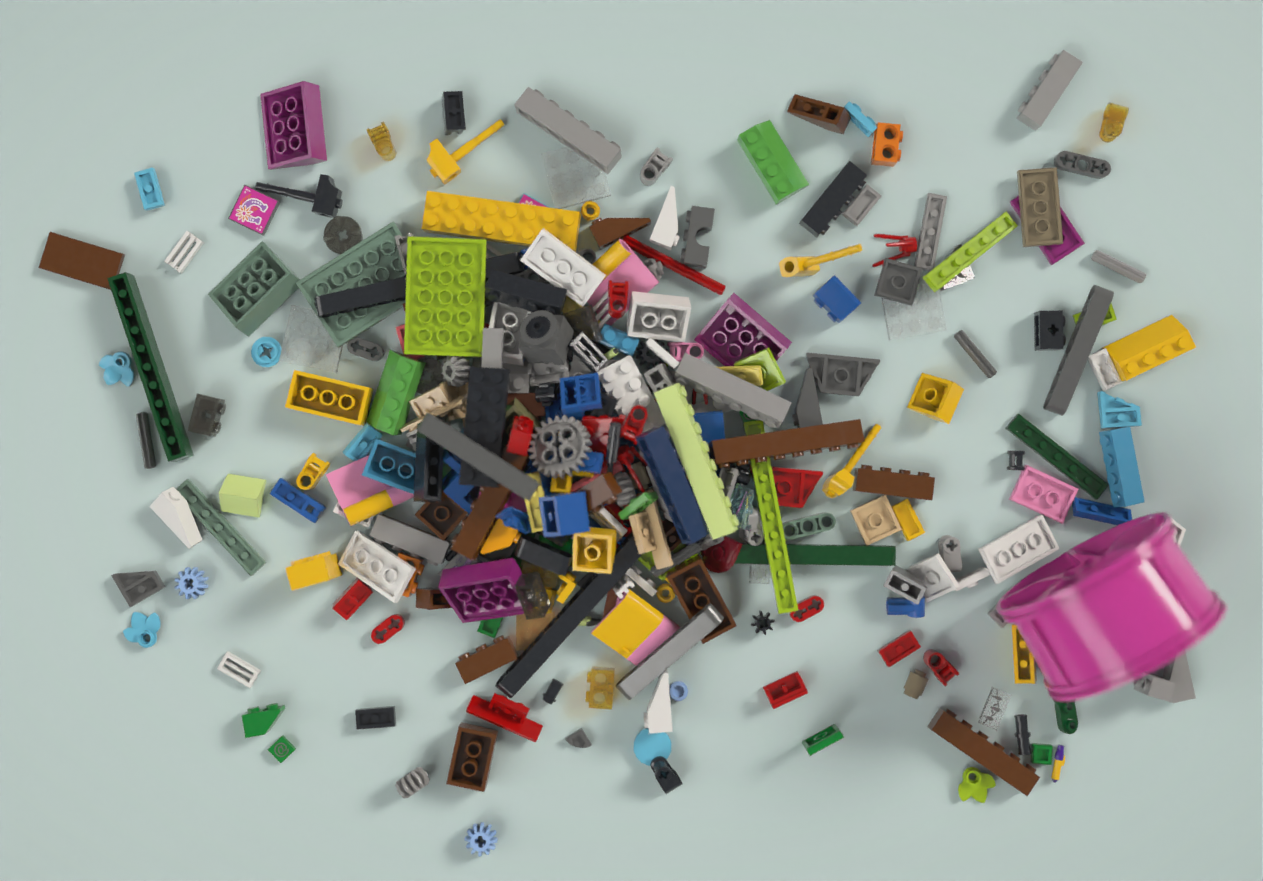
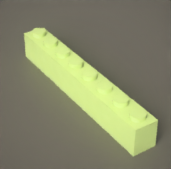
M677 383L654 392L712 539L714 540L735 532L739 525L738 519L735 514L732 515L730 499L724 495L722 490L724 489L723 482L716 475V464L713 459L710 460L708 455L709 447L706 441L702 440L700 435L702 430L699 423H695L693 418L694 410L691 404L687 403L685 398L687 397V392L684 386Z

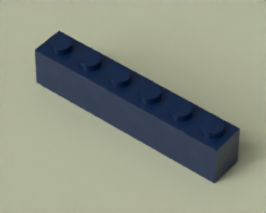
M664 426L653 427L636 436L637 443L682 544H693L710 534L699 504L693 495L691 484L686 479L685 470L678 461L677 452L672 447L669 433L664 429Z

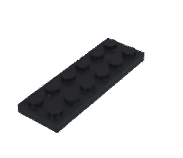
M470 367L464 435L502 458L510 370ZM461 459L459 485L499 488V482Z

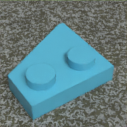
M1103 391L1097 392L1101 429L1142 426L1140 406L1127 403L1118 397L1115 398L1107 395Z

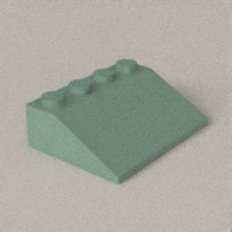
M262 241L208 295L231 323L249 337L298 289L296 282L300 279Z

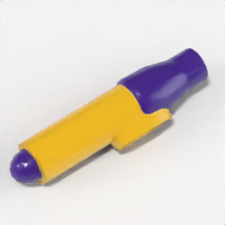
M1059 744L1055 753L1051 776L1054 783L1059 780L1061 766L1065 764L1064 746Z

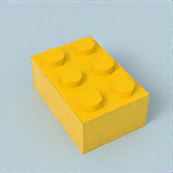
M330 551L290 562L291 566L285 568L291 591L342 576L340 565H338L337 553L331 555Z

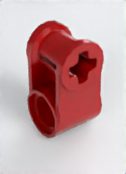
M608 281V312L615 319L623 317L626 312L628 281ZM620 305L622 310H615L613 306Z
M637 405L631 409L627 420L622 426L620 438L624 437L637 445L635 437L642 434L648 416L645 407ZM636 410H641L644 413V418L636 420L633 417V413Z
M930 649L924 653L923 660L943 686L946 687L949 680L955 675H959L955 667L938 651ZM937 655L938 659L936 663L931 664L930 660L932 656Z

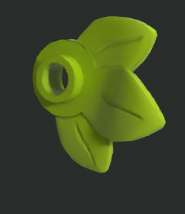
M968 767L963 772V781L958 786V794L963 802L972 797L978 802L985 803L987 789L995 787L996 784L990 774L981 773L976 767ZM971 773L975 774L973 779H969Z

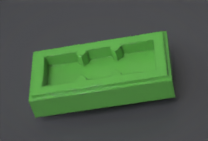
M656 492L643 493L641 496L633 498L630 501L631 504L618 514L623 520L629 519V516L641 513L659 497Z

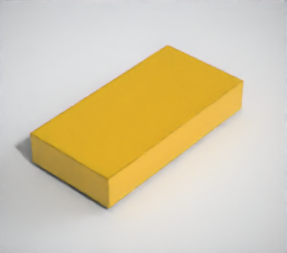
M908 498L891 506L907 541L925 533Z

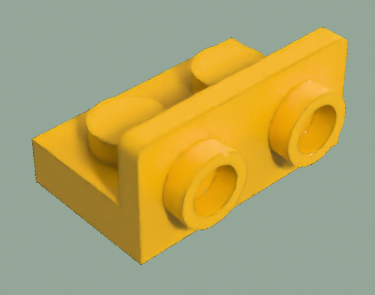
M569 571L565 576H558L564 582L556 593L559 595L556 600L562 604L578 583L575 580L576 576Z

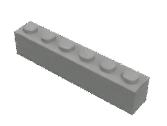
M528 87L514 104L518 114L606 174H609L621 159V149L617 143L609 142L599 131L594 132L586 122L578 121L568 110L563 111L555 101L547 100L537 89L532 90Z
M687 353L684 354L673 378L680 385L689 386L695 392L702 395L706 394L712 397L714 401L718 403L723 402L729 405L731 409L742 411L750 418L759 419L772 428L776 427L779 429L792 403Z

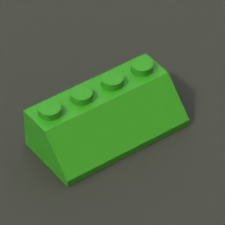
M770 120L756 124L739 134L738 143L776 205L809 186V183Z
M390 350L366 420L368 424L391 435L402 434L400 428L406 423L411 408L409 401L415 396L426 362Z

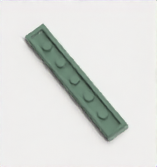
M186 479L176 489L187 500L194 516L250 576H253L266 564V561L190 479Z

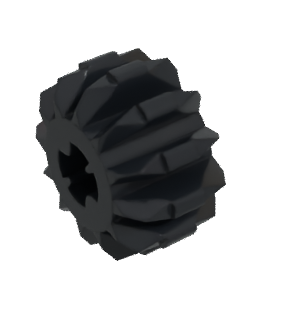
M641 341L640 344L644 349L636 348L637 352L642 353L636 355V359L643 358L639 365L642 366L646 362L645 369L648 370L650 364H652L653 368L656 367V363L658 365L663 364L659 356L655 355V358L651 359L650 356L646 355V352L649 353L650 349ZM664 342L660 343L659 345L663 347Z

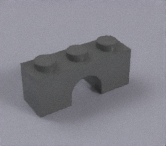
M692 206L691 211H687L686 222H689V228L684 230L683 241H687L686 249L682 248L680 259L684 260V265L699 268L707 267L709 246L700 245L696 240V234L701 230H712L714 208Z

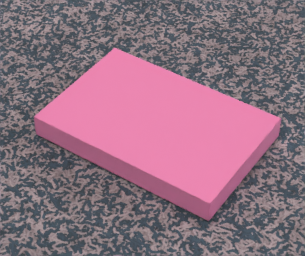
M1024 465V470L1021 471L1009 500L1063 524L1078 492V488L1028 465Z

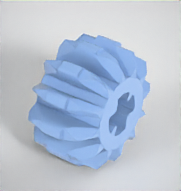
M187 567L184 571H179L178 575L180 578H175L174 580L179 583V585L175 586V589H181L179 595L185 594V599H190L191 597L197 599L199 595H204V589L209 586L204 583L209 578L202 577L205 571L198 572V567H193L192 570L190 567Z
M481 822L480 827L476 823L473 824V829L469 828L467 830L468 835L465 836V841L469 842L466 848H473L471 854L478 851L479 857L482 856L483 851L486 855H489L490 850H494L496 847L494 843L498 841V838L494 837L497 833L496 830L490 831L491 824L485 828L484 822ZM479 836H482L484 842H480Z

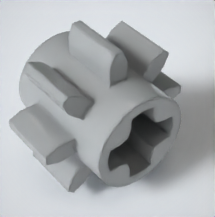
M655 259L645 260L643 262L644 265L659 281L664 274L661 262L656 263Z

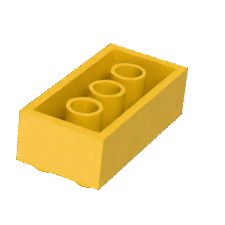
M294 370L285 408L364 426L374 389Z

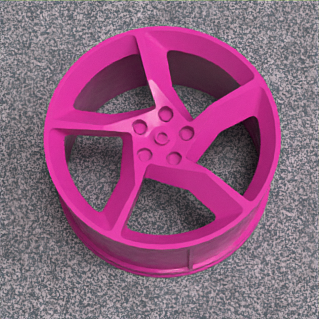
M1157 512L1132 519L1076 545L1055 560L1027 575L1009 589L997 602L996 609L1003 619L1008 623L1016 624L1044 676V685L1052 699L1056 701L1083 699L1133 681L1188 650L1212 631L1224 617L1227 609L1226 604L1216 591L1208 588L1173 538L1176 527L1168 513Z

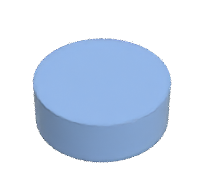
M682 681L673 682L669 686L670 697L675 701L684 700L688 694L686 684Z

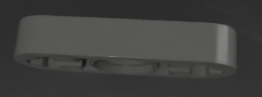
M1062 151L1054 158V165L1057 169L1083 176L1102 179L1111 172V166L1107 161L1069 151ZM1065 156V160L1070 162L1063 165L1060 159ZM1079 160H1084L1087 163L1086 170L1078 168ZM1099 166H1102V169L1105 170V171L1102 172L1101 174H1100V170H1098V169H1092L1091 172H1090V169H1091L1092 167L1098 168Z

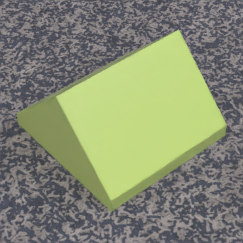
M227 474L219 491L221 511L260 517L266 480Z

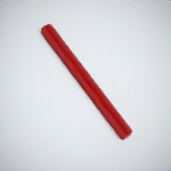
M628 235L623 238V241L633 251L649 259H655L656 262L660 261L662 266L719 295L723 294L726 288L725 285Z

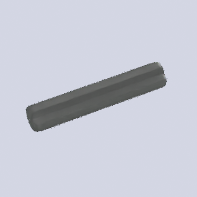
M960 330L954 335L956 341L987 378H992L997 373L996 369L966 333Z
M146 412L137 413L136 419L144 468H155L156 462L148 414Z
M696 541L671 555L673 566L658 570L656 566H653L651 568L652 574L658 577L702 550L700 542Z

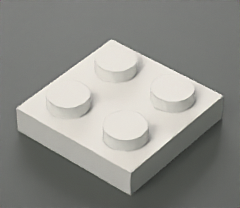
M939 553L906 569V571L914 574L928 587L923 595L925 596L926 603L959 587L958 582Z

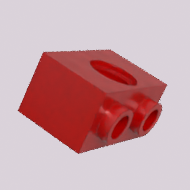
M514 417L507 452L527 456L534 421L529 417Z

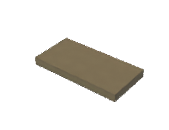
M1057 167L1018 170L1017 181L1023 248L1063 244Z

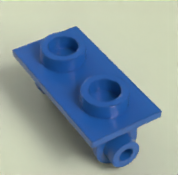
M508 507L496 515V518L501 519L506 527L518 529V531L524 534L532 531L528 514L523 511Z

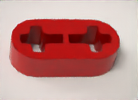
M812 595L797 603L799 610L806 609V611L801 613L802 617L793 616L796 613L795 611L789 612L792 620L802 622L821 612L824 608V601L821 597ZM813 599L820 601L818 604L819 608L811 607L808 609V606L812 605Z
M399 614L388 617L372 630V641L377 644L386 642L404 627V618ZM392 618L394 620L399 619V628L397 626H394L392 629L389 628V625L393 623ZM386 629L387 632L383 635L384 639H378L376 637L378 634L377 630L381 632Z

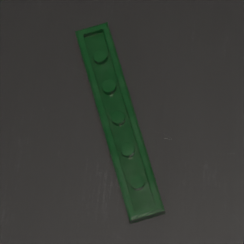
M1016 414L1005 428L1095 500H1098L1109 486L1108 483L1020 414Z

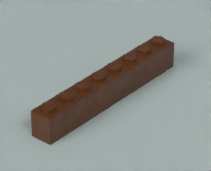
M857 419L713 440L708 443L710 459H713L718 469L730 467L729 464L737 463V466L749 464L748 461L751 460L761 463L766 462L767 458L774 457V460H781L786 458L785 455L791 454L794 458L804 456L805 452H811V455L822 453V450L829 449V452L841 450L840 447L847 446V449H854L859 447L858 444L865 441L861 420Z

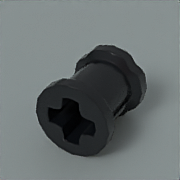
M1007 451V454H1009L1007 470H1024L1023 455L1025 451Z

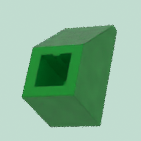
M278 703L266 705L265 709H259V706L248 708V712L242 714L245 738L268 733L285 710V705L278 706Z

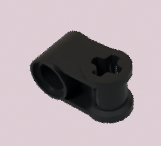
M658 756L651 761L650 766L655 773V778L665 794L683 784L677 772L671 767L666 758Z

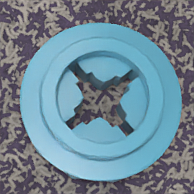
M271 337L259 338L251 349L254 362L259 366L268 368L276 365L281 360L283 352L280 343ZM264 347L267 349L272 348L270 352L271 358L266 355L262 356L265 352Z

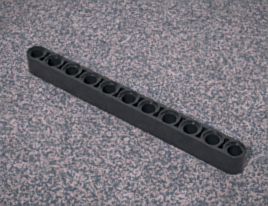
M515 252L487 258L485 282L488 281L492 269L512 275L524 272L523 262L520 261L522 258L521 253ZM406 277L317 296L314 298L318 317L325 318L406 300Z
M633 532L616 549L612 573L595 572L498 679L495 687L509 698H512L640 558L642 554L638 552Z

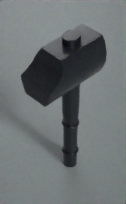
M320 174L316 194L274 186L269 183L257 182L255 186L257 190L265 191L266 193L271 192L312 202L313 213L330 218L337 217L338 208L341 209L343 203L341 199L342 191L336 188L334 179L329 175Z

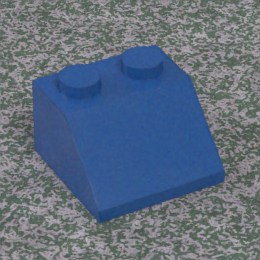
M835 275L813 295L816 305L820 308L824 307L828 312L827 316L833 322L837 321L838 323L843 321L861 304Z

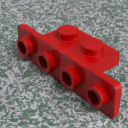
M494 693L491 702L473 695L466 709V712L533 742L537 741L543 727L541 724L526 718L530 708Z

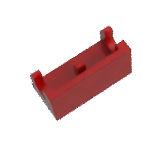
M356 578L333 603L332 609L345 620H348L373 593L372 587Z
M798 671L763 686L773 709L808 694Z

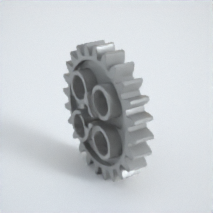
M556 415L555 421L549 417L548 424L541 422L542 428L536 427L535 429L538 433L532 434L534 441H530V445L533 448L528 449V452L533 454L529 457L531 461H534L532 465L538 468L541 474L544 472V475L547 477L551 475L554 479L557 478L558 474L564 479L565 473L571 477L572 470L579 472L577 466L584 467L583 459L589 460L586 453L592 452L587 447L592 444L588 439L591 436L586 432L587 428L584 425L582 426V423L579 420L576 421L572 416L568 420L566 415H563L562 420ZM569 433H572L571 437L569 439H566V436ZM550 436H553V439L550 442H547V439ZM573 451V455L567 458L568 453ZM554 454V458L548 461L549 456Z

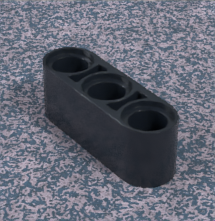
M521 535L514 552L515 556L562 576L567 574L573 559L571 554L526 535Z

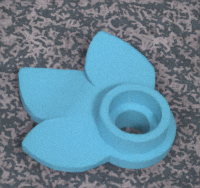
M120 351L114 355L102 357L99 366L105 369L104 380L107 385L115 384L119 380L127 387L132 384L134 371L130 367L132 359L129 354Z
M134 612L131 618L132 627L123 630L124 636L128 641L138 642L142 647L148 648L153 646L157 641L156 633L161 625L159 616L155 612L149 617L143 613ZM146 634L150 635V641L145 639Z

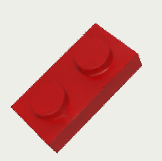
M909 630L877 651L889 668L921 648V646Z

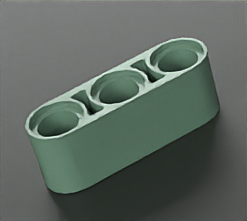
M823 512L782 523L783 531L786 526L791 525L793 533L790 536H786L784 533V536L789 540L828 531L834 528L836 519L832 514ZM824 516H828L831 521L826 527L821 523ZM809 520L812 523V528L809 531H805L803 523Z

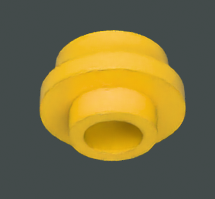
M588 201L582 205L581 214L584 219L592 221L598 218L600 208L597 203ZM589 208L594 209V213L588 214L587 210Z
M664 583L657 588L656 596L661 602L668 603L674 599L675 592L670 584ZM667 589L669 595L663 596L662 591Z

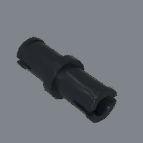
M1014 715L1018 754L1030 755L1029 737H1031V733L1028 732L1027 715Z

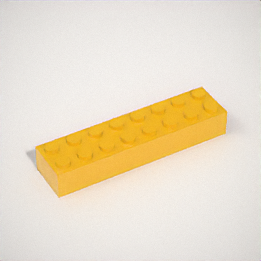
M427 191L422 230L427 233L483 239L491 242L530 247L544 228L576 252L581 214L578 211Z

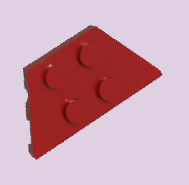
M608 415L599 417L583 416L582 426L584 425L587 428L586 432L591 436L588 439L592 444L587 447L592 452L604 455L602 468L607 465L606 451L610 422H619L623 425L625 415H620L619 417H608Z
M772 467L779 506L803 508L817 482L822 477L823 471Z

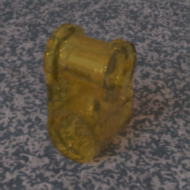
M1110 102L1107 104L1099 132L1102 141L1112 142L1122 133L1129 111L1128 107Z
M381 122V125L372 129L367 128V133L380 157L385 161H392L396 157L397 152L385 122ZM385 147H390V151L388 153H382V150Z

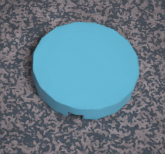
M649 728L642 729L634 740V753L637 759L648 766L658 756H662L667 760L671 753L669 735L666 732L649 734Z

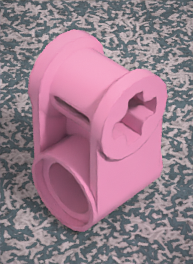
M667 343L669 354L678 362H681L685 353L691 355L690 350L693 347H698L701 350V354L696 358L702 359L704 355V349L699 343Z

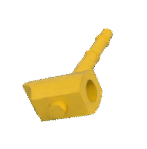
M499 119L452 154L446 151L438 139L430 142L431 151L426 160L431 167L429 171L433 177L436 178L438 176L444 185L461 173V169L456 162L505 125L503 121Z
M861 244L848 246L847 248L834 252L831 251L817 257H786L779 262L781 276L803 277L815 275L820 271L819 264L861 252L862 246Z
M875 424L865 437V442L860 444L845 467L825 480L822 491L827 497L833 499L852 487L854 476L850 472L861 456L865 454L864 452L873 439L876 438V435L881 430L880 425Z

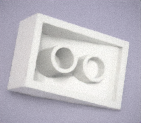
M667 669L660 674L648 703L647 712L644 713L645 728H649V734L673 732Z

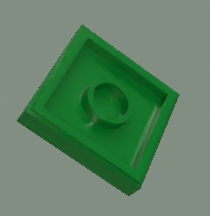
M833 724L803 740L802 744L809 756L841 740L844 736L836 724Z

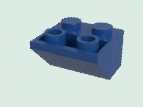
M585 491L550 494L539 497L544 537L590 531Z

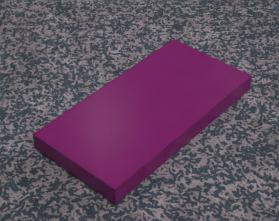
M1018 196L1011 200L1010 204L1020 218ZM1061 207L1063 244L1039 246L1050 265H1053L1085 244Z

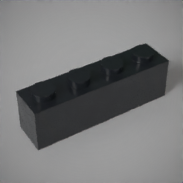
M849 161L799 224L816 238L819 234L824 235L830 228L828 223L831 219L836 221L842 213L840 208L844 204L848 206L853 200V192L856 189L860 191L866 184L864 179L867 174Z
M493 269L485 287V299L492 302L503 303L510 307L525 309L529 312L544 310L553 315H561L567 294V289Z
M418 430L413 501L439 502L442 500L444 447Z

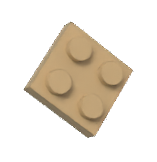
M886 495L850 510L866 546L902 530Z

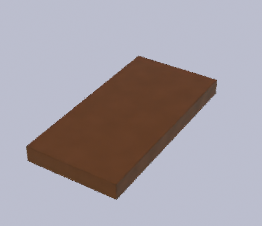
M50 232L39 268L111 290L107 278L120 273L125 254Z

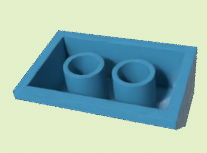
M376 439L362 476L414 494L416 453Z

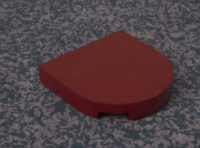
M725 535L721 543L701 551L705 567L714 573H724L730 570L742 547L740 542Z

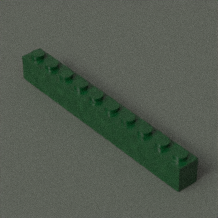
M127 272L109 277L107 279L168 462H177L192 457L194 454L135 277Z

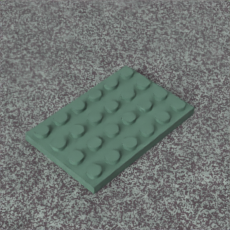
M394 221L296 282L317 316L314 298L317 296L406 277L394 237L397 235L404 236ZM406 300L319 318L337 347L340 348L403 308V303H406Z

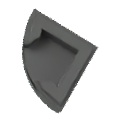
M582 728L565 738L570 745L575 747L587 748L592 745Z

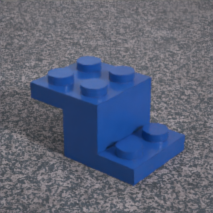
M592 373L560 378V393L557 394V401H553V405L545 407L546 424H548L549 417L555 421L556 415L561 420L563 415H566L568 420L572 416L576 421L579 420L581 422L583 416H585V410L602 408L599 374Z
M445 448L443 460L452 469L442 479V490L470 514L472 510L470 507L474 498L469 494V491L474 486L459 485L461 458Z

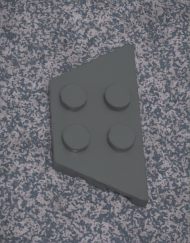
M806 353L807 361L813 370V376L820 393L860 396L864 386L880 364L879 359Z

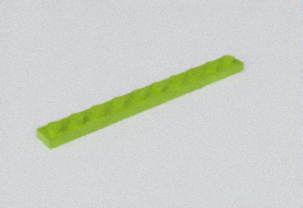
M761 420L743 423L745 436L765 433L764 424ZM767 458L766 462L761 463L751 460V470L761 515L778 614L798 611L770 458Z

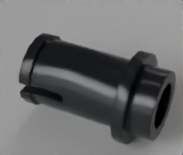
M553 678L546 693L542 694V700L552 705L553 702H556L555 698L564 684Z

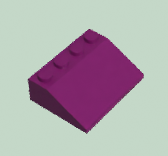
M301 81L260 94L268 169L314 165L327 161L319 85Z
M735 293L727 299L694 339L724 366H734L736 361L766 348L770 349L775 361H777L792 343Z
M514 558L442 570L438 588L462 623L533 613V607L521 569Z

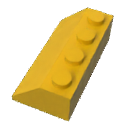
M1169 315L1102 347V349H1107L1121 380L1127 381L1196 348L1188 329L1173 315Z

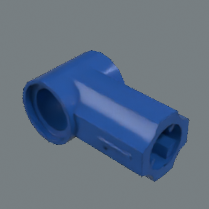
M925 596L922 597L919 605L904 597H887V615H908L913 618H922L925 616Z

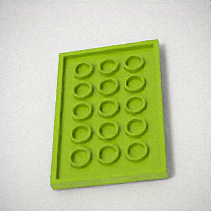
M408 236L404 354L482 357L487 240Z

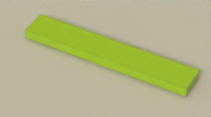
M1007 211L1004 212L922 278L935 293L1018 227V225Z

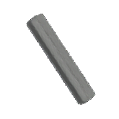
M1099 250L1094 251L1091 259L1138 283H1142L1146 278L1144 272Z

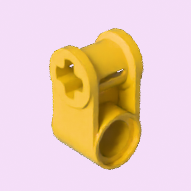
M312 453L296 479L297 486L303 490L314 489L328 470L330 462H324L316 457L315 453ZM306 476H309L311 479V483L309 486L305 487L303 484V479Z

